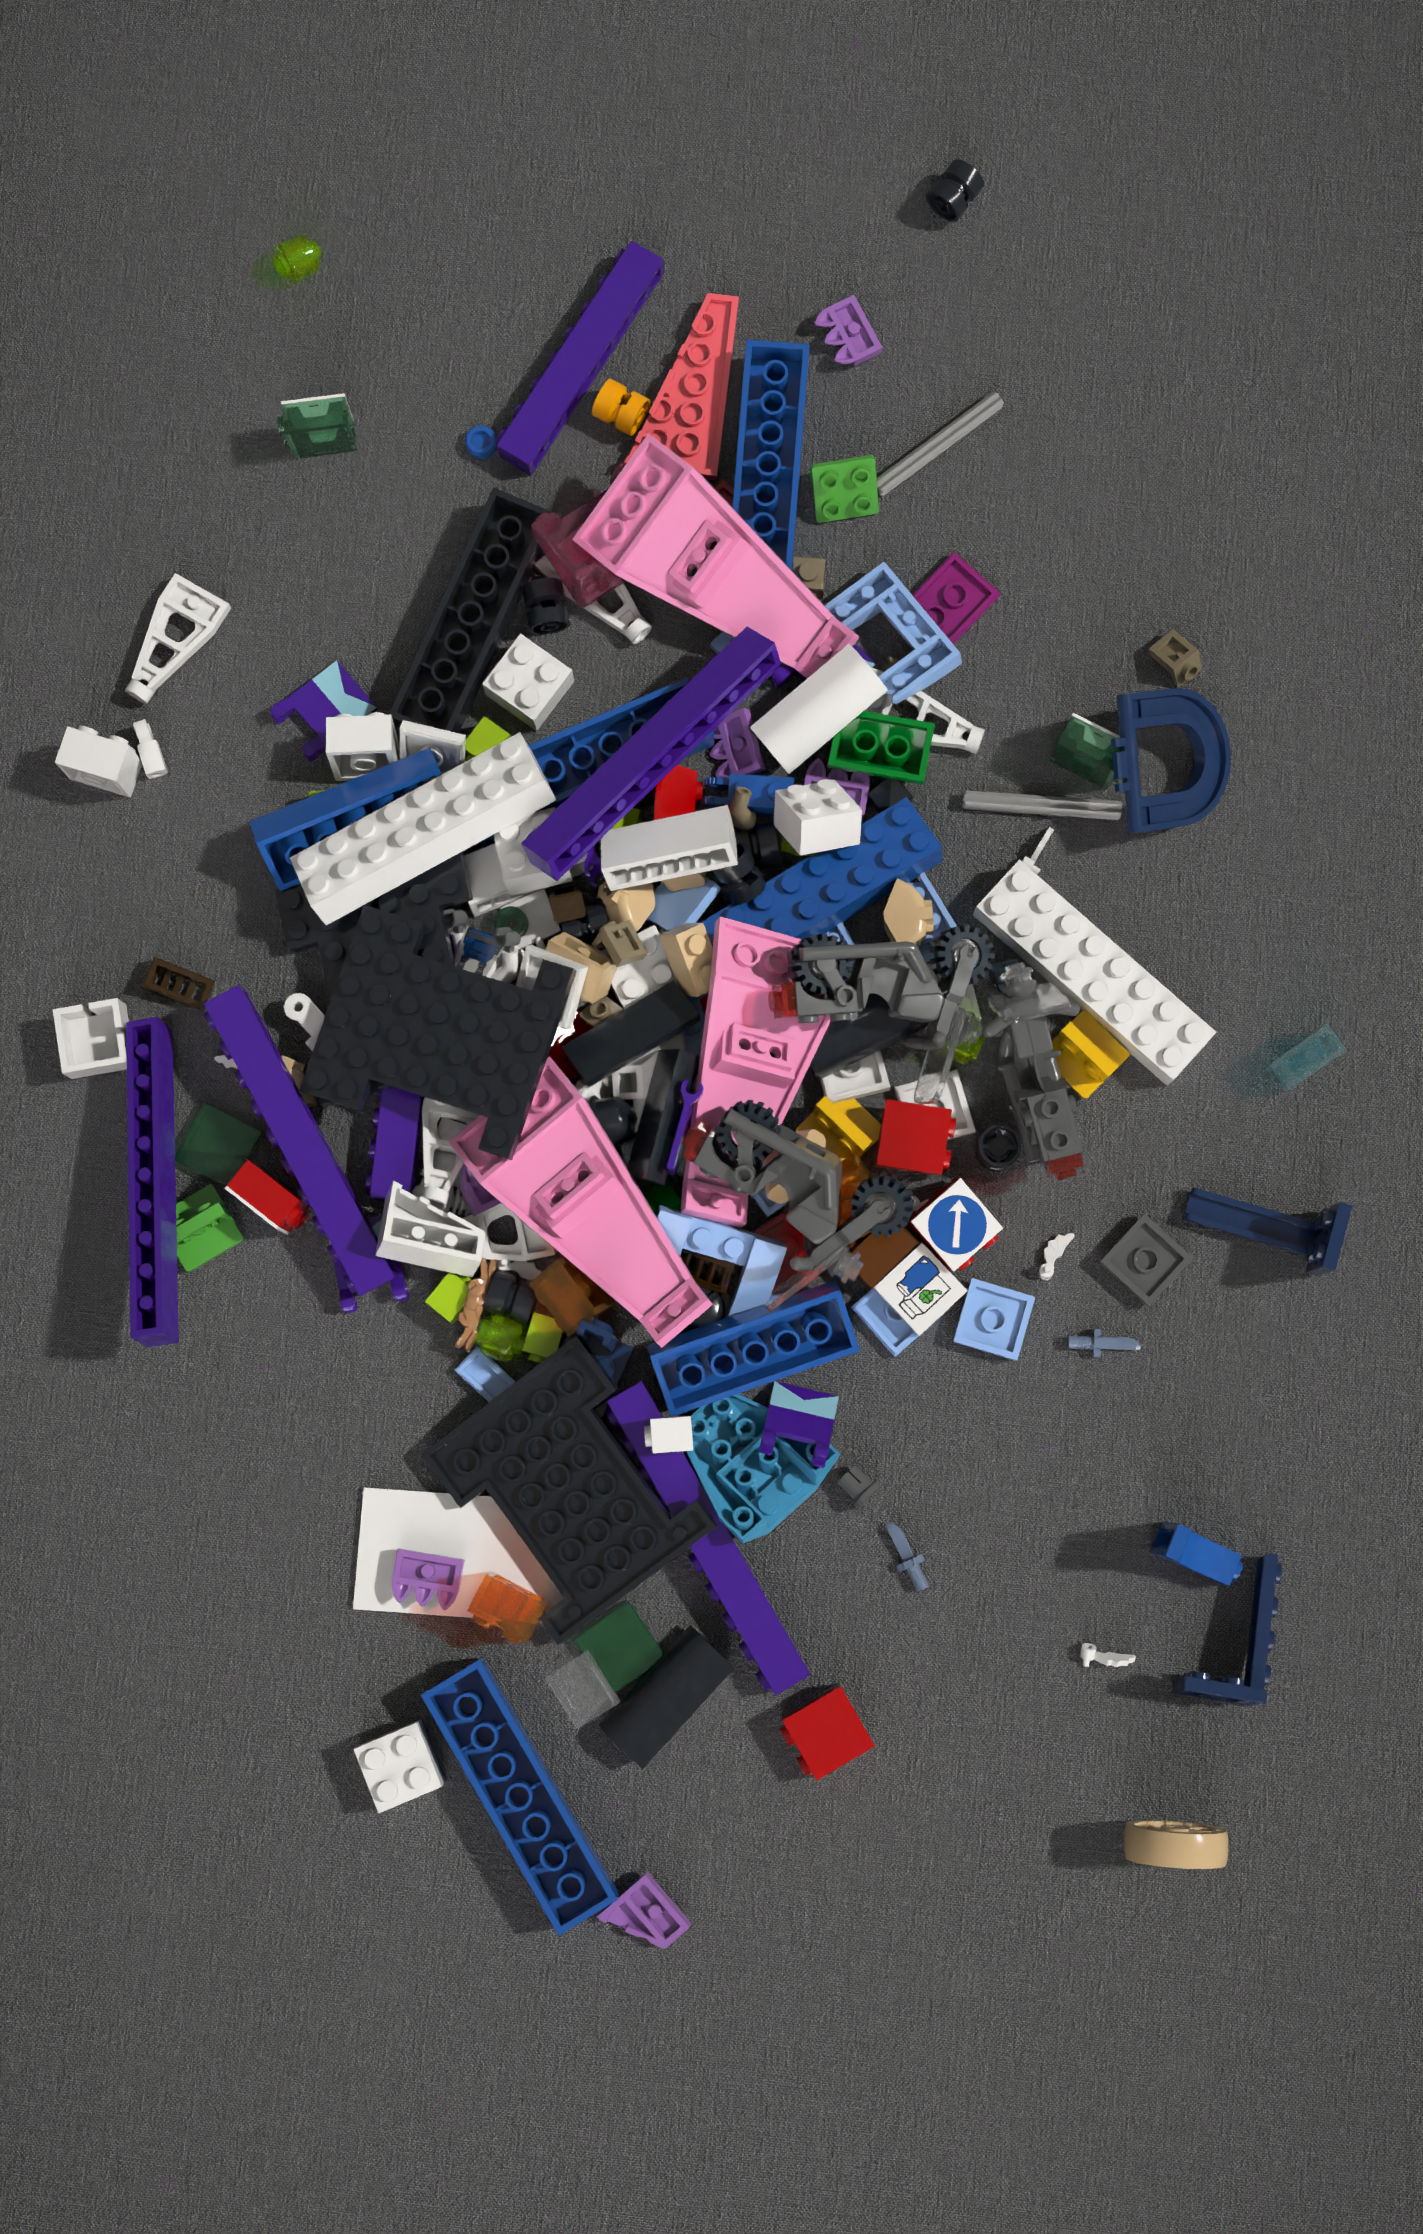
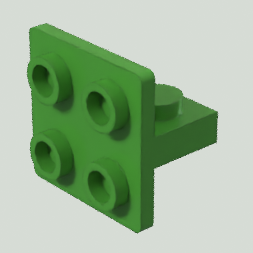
M873 455L817 463L811 466V471H808V477L814 497L815 516L818 523L872 515L879 512L876 464Z
M209 1184L176 1204L177 1256L187 1272L195 1270L244 1240V1236L214 1185Z

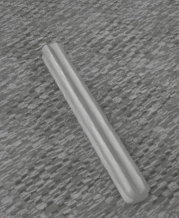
M997 392L990 393L877 477V492L881 496L886 495L999 411L1004 404L1000 395Z
M967 790L963 794L962 801L963 808L970 810L1118 820L1122 816V802L1110 800Z

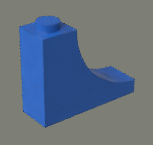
M1161 1522L1149 1552L1226 1586H1230L1231 1581H1237L1243 1567V1563L1239 1562L1241 1554L1194 1533L1190 1528L1177 1523Z

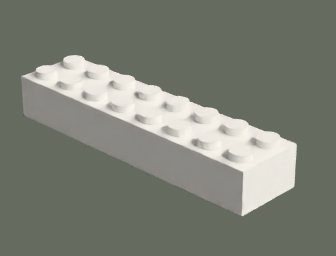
M519 732L290 857V860L311 908L325 925H328L556 801V798L533 752Z
M1020 859L976 906L973 916L1071 1002L1077 1003L1081 1011L1086 1010L1132 1056L1165 1085L1168 1086L1216 1034L1213 1028Z

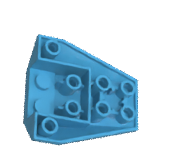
M736 1394L704 1405L691 1415L693 1450L685 1452L719 1520L742 1543L769 1534L811 1496L835 1464L840 1453L830 1444L825 1467L813 1466L811 1463L815 1449L814 1444L776 1436L772 1455L760 1453L759 1448L768 1408L740 1394Z

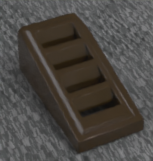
M580 885L560 888L548 893L553 918L556 923L582 918L586 915Z
M154 956L141 989L204 1011L205 1005L203 1003L208 1001L215 981ZM161 969L166 971L161 985L158 986L154 983ZM172 974L178 975V979L173 991L166 989ZM186 978L191 980L185 996L179 994V991ZM200 983L203 984V987L196 1001L191 999L196 984Z
M682 1249V1252L685 1253L683 1262L687 1268L691 1256L698 1257L693 1273L690 1272L697 1285L725 1294L735 1263ZM704 1260L710 1262L705 1277L700 1276ZM720 1265L723 1267L719 1280H713L716 1266Z

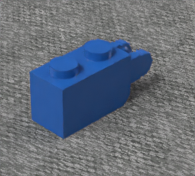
M730 774L729 778L706 777L703 781V786L706 788L729 791L728 797L708 796L702 798V805L707 808L728 805L729 808L736 788L742 786L752 792L747 808L752 813L754 811L756 817L774 818L775 790L786 789L794 785V778Z

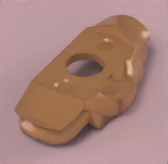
M482 1258L479 1265L480 1278L473 1279L468 1284L469 1292L465 1299L464 1311L459 1314V1320L466 1328L454 1345L456 1348L464 1346V1350L470 1353L474 1343L479 1338L476 1329L490 1282H492L496 1273L497 1260H490L488 1263L485 1258Z

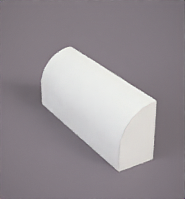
M849 643L755 722L750 729L785 771L790 774L886 693L888 689Z
M728 805L611 829L601 838V870L610 891L738 865L736 838Z
M496 843L464 856L473 900L468 901L474 917L538 891L533 890L509 896L503 881ZM588 852L570 868L572 878L585 873L583 867Z

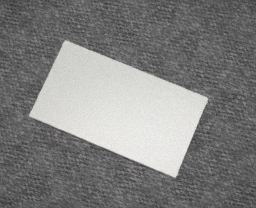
M363 1488L354 1600L352 1601L353 1609L542 1623L539 1617L564 1599L491 1496H477L467 1505L460 1508L449 1493ZM398 1549L465 1559L459 1593L454 1603L448 1609L443 1610L437 1598V1590H435L434 1595L423 1607L420 1606L415 1597L414 1586H412L411 1592L402 1602L398 1603L392 1592V1578Z

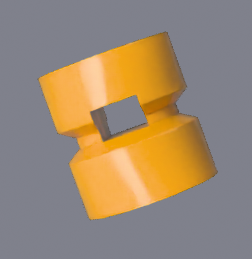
M609 378L595 399L592 416L607 424L614 421L616 429L633 436L645 419L650 399L636 391L627 393L626 386Z

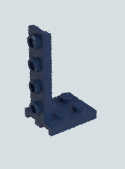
M1191 1188L1182 1220L1304 1255L1307 1262L1305 1273L1320 1276L1336 1270L1353 1206L1341 1202L1329 1206L1319 1212L1314 1223L1201 1189Z
M592 1317L590 1323L584 1320L581 1323L573 1321L563 1345L579 1335L617 1386L634 1348L618 1341L612 1327ZM613 1394L593 1408L601 1420L609 1405L607 1401L612 1398Z
M1267 1554L1257 1560L1244 1680L1224 1677V1679L1217 1678V1681L1210 1680L1211 1674L1190 1671V1673H1184L1181 1678L1173 1679L1172 1693L1247 1706L1260 1705V1703L1266 1704L1267 1690L1264 1689V1685L1269 1684L1271 1677V1666L1267 1665L1268 1651L1273 1650L1275 1640L1274 1631H1270L1271 1618H1275L1278 1611V1598L1274 1597L1275 1584L1280 1583L1282 1575V1565L1277 1563V1554Z

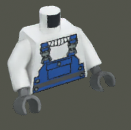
M444 910L447 928L453 927L451 937L454 947V961L457 968L509 984L518 977L525 951L517 947L521 937L516 931L512 932L510 927L498 928L494 936L469 926L463 929V925L467 922V914L463 910Z

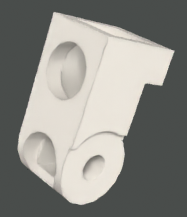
M295 993L285 1001L284 1011L292 1022L303 1026L310 1034L311 1038L305 1044L313 1052L325 1015L308 996L302 993Z

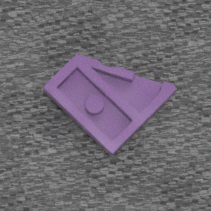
M648 1872L644 1873L618 1896V1900L604 1908L597 1916L600 1921L604 1923L609 1921L625 1928V1932L636 1937H644L650 1943L666 1949L692 1924Z

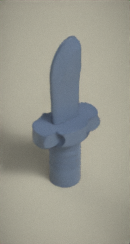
M1093 1328L1092 1336L1068 1335L1067 1341L1068 1349H1092V1357L1098 1358L1101 1356V1349L1140 1350L1141 1348L1140 1344L1132 1338L1101 1337V1329Z
M888 1523L886 1528L903 1560L902 1563L896 1565L898 1571H908L917 1592L929 1587L918 1564L925 1560L923 1554L914 1556L903 1531L896 1524Z

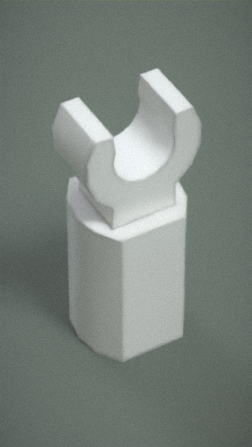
M146 719L134 722L133 726L140 743L137 745L146 776L152 779L167 774L168 771L157 740H154L149 723L147 724Z

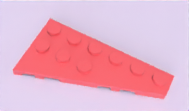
M707 293L692 324V329L685 343L682 344L678 357L662 384L649 411V416L635 439V444L629 456L626 457L622 465L623 468L649 433L694 467L705 479L717 481L739 296Z

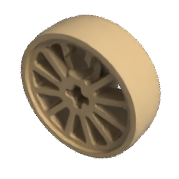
M1136 1820L1126 1823L1124 1830L1125 1858L1129 1861L1152 1866L1183 1869H1215L1225 1867L1227 1864L1229 1839L1226 1829L1213 1825L1182 1821Z

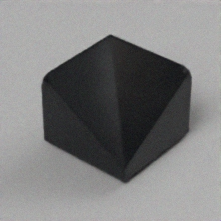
M886 778L868 794L867 800L881 813L905 797L912 803L913 795L899 780Z

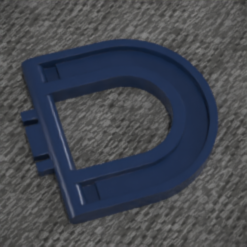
M1182 688L1116 695L1120 738H1112L1111 747H1120V751L1112 752L1114 779L1122 778L1123 780L1122 783L1115 784V792L1124 791L1128 833L1186 826L1203 819L1220 801L1230 773V742L1226 727L1217 710L1200 694ZM1165 724H1173L1180 727L1190 738L1194 750V767L1189 780L1177 791L1141 796L1136 729Z

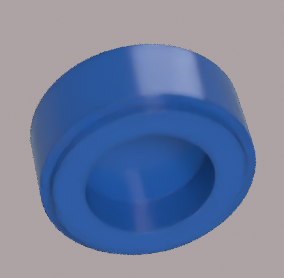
M474 426L467 432L465 437L467 451L476 459H487L497 449V438L494 431L488 426Z

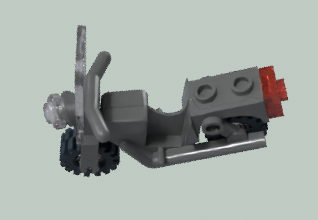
M970 925L957 926L941 932V936L936 937L933 941L936 945L930 949V953H934V958H930V964L935 963L936 965L933 971L935 975L941 974L937 985L919 948L913 942L846 945L843 941L838 942V937L834 935L827 936V934L823 933L812 935L800 940L798 945H795L791 951H788L787 960L791 964V967H787L788 973H793L794 977L791 978V983L772 985V991L769 992L768 996L770 1011H774V1019L798 1017V1023L818 1022V1016L830 1015V1021L850 1020V1013L862 1011L866 1006L869 994L872 993L881 996L888 1003V1015L890 1017L921 1023L929 1022L927 1037L910 1035L905 1038L904 1044L908 1048L927 1050L915 1089L914 1102L921 1105L935 1104L942 1095L957 1045H962L964 1041L967 1044H974L977 1041V1037H980L982 1034L980 1018L976 1017L974 1012L966 1011L957 1006L965 998L968 985L975 984L980 979H984L988 975L986 971L992 969L993 964H990L989 961L995 959V953H990L989 949L993 948L992 942L987 943L985 941L988 938L986 933L980 934L979 928H970ZM809 995H818V996H819V995H822V996H821V999H817V998L812 997V996H809Z
M1016 959L995 963L992 969L989 970L991 985L986 986V989L990 995L988 997L989 1006L998 1017L983 1027L982 1034L990 1038L1004 1029L998 1050L1000 1062L998 1070L1003 1073L1027 1163L1040 1161V1165L1045 1167L1047 1178L1056 1176L1057 1180L1061 1181L1077 1176L1076 1170L1084 1166L1081 1157L1083 1148L1073 1116L1077 1114V1107L1073 1095L1068 1096L1066 1092L1071 1088V1085L1065 1078L1061 1079L1056 1057L1061 1055V1051L1053 1050L1046 1015L1061 1014L1075 1016L1079 1013L1080 1007L1077 1003L1070 1002L1069 998L1053 984L1044 983L1036 985V980H1032L1031 977L1033 973L1032 967H1025L1023 962L1019 963Z
M747 1100L745 1103L738 1101L726 1111L718 1127H714L705 1121H702L696 1129L691 1126L682 1142L686 1146L682 1157L699 1166L700 1171L712 1178L719 1177L727 1181L733 1190L742 1194L749 1193L753 1196L769 1183H776L785 1188L789 1198V1211L786 1219L804 1235L805 1255L804 1257L792 1258L790 1266L792 1269L798 1270V1272L771 1294L765 1305L766 1309L769 1312L774 1310L826 1269L831 1277L837 1275L842 1278L841 1282L844 1284L848 1278L855 1281L864 1263L858 1261L861 1254L857 1252L855 1255L848 1251L849 1248L846 1246L864 1233L867 1234L868 1231L873 1232V1237L878 1238L880 1234H884V1238L890 1237L891 1233L896 1235L903 1227L905 1228L914 1207L911 1188L907 1189V1183L904 1180L901 1182L897 1180L898 1176L892 1174L891 1177L887 1176V1172H881L879 1176H876L875 1173L870 1175L868 1179H864L859 1184L852 1197V1215L840 1225L842 1162L835 1153L779 1124L778 1117H773L772 1115L773 1110L770 1107L768 1109L763 1107L765 1103L759 1101L755 1104L753 1100ZM773 1150L780 1152L778 1156L774 1157L768 1164H766L761 1169L763 1165V1160H765L767 1156L772 1153Z

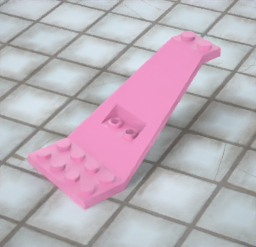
M649 433L572 539L618 577L732 637L737 636L748 626L775 642L780 661L794 668L806 678L810 677L847 644L850 643L853 647L860 637L840 622L695 468ZM717 541L715 548L710 550L711 544ZM697 568L696 574L691 577L692 570Z
M721 916L716 920L714 927L710 986L695 1093H697L699 1083H702L704 1092L701 1098L693 1104L680 1213L742 1228L747 1223L749 1193H739L733 1190L727 1181L719 1177L712 1178L701 1172L700 1167L694 1164L699 1154L694 1151V1148L702 1133L709 1135L715 1126L718 1127L726 1111L738 1101L745 1103L747 1100H753L755 1104L759 1101L765 1103L763 1107L766 1109L770 1107L773 1110V1117L777 1116L779 1124H782L829 1026L830 1015L818 1016V1022L798 1023V1017L787 1018L786 1011L782 1008L781 994L784 991V985L793 983L791 978L794 977L793 973H788L787 967H791V964L788 963L787 953L795 945H798L802 939ZM809 995V996L815 997V998H817V999H821V996H822V995H819V996H818V995ZM739 1044L743 1045L746 1050L742 1049ZM770 1052L773 1053L776 1058L772 1057L770 1055Z
M548 1057L512 1161L478 1149L488 1121L487 1117L481 1115L449 1141L450 1145L481 1186L638 1319L661 1348L713 1305L693 1279L591 1107L551 1057Z

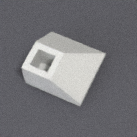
M685 1031L613 1073V1096H618L622 1100L646 1098L658 1051L661 1049H681L686 1051Z

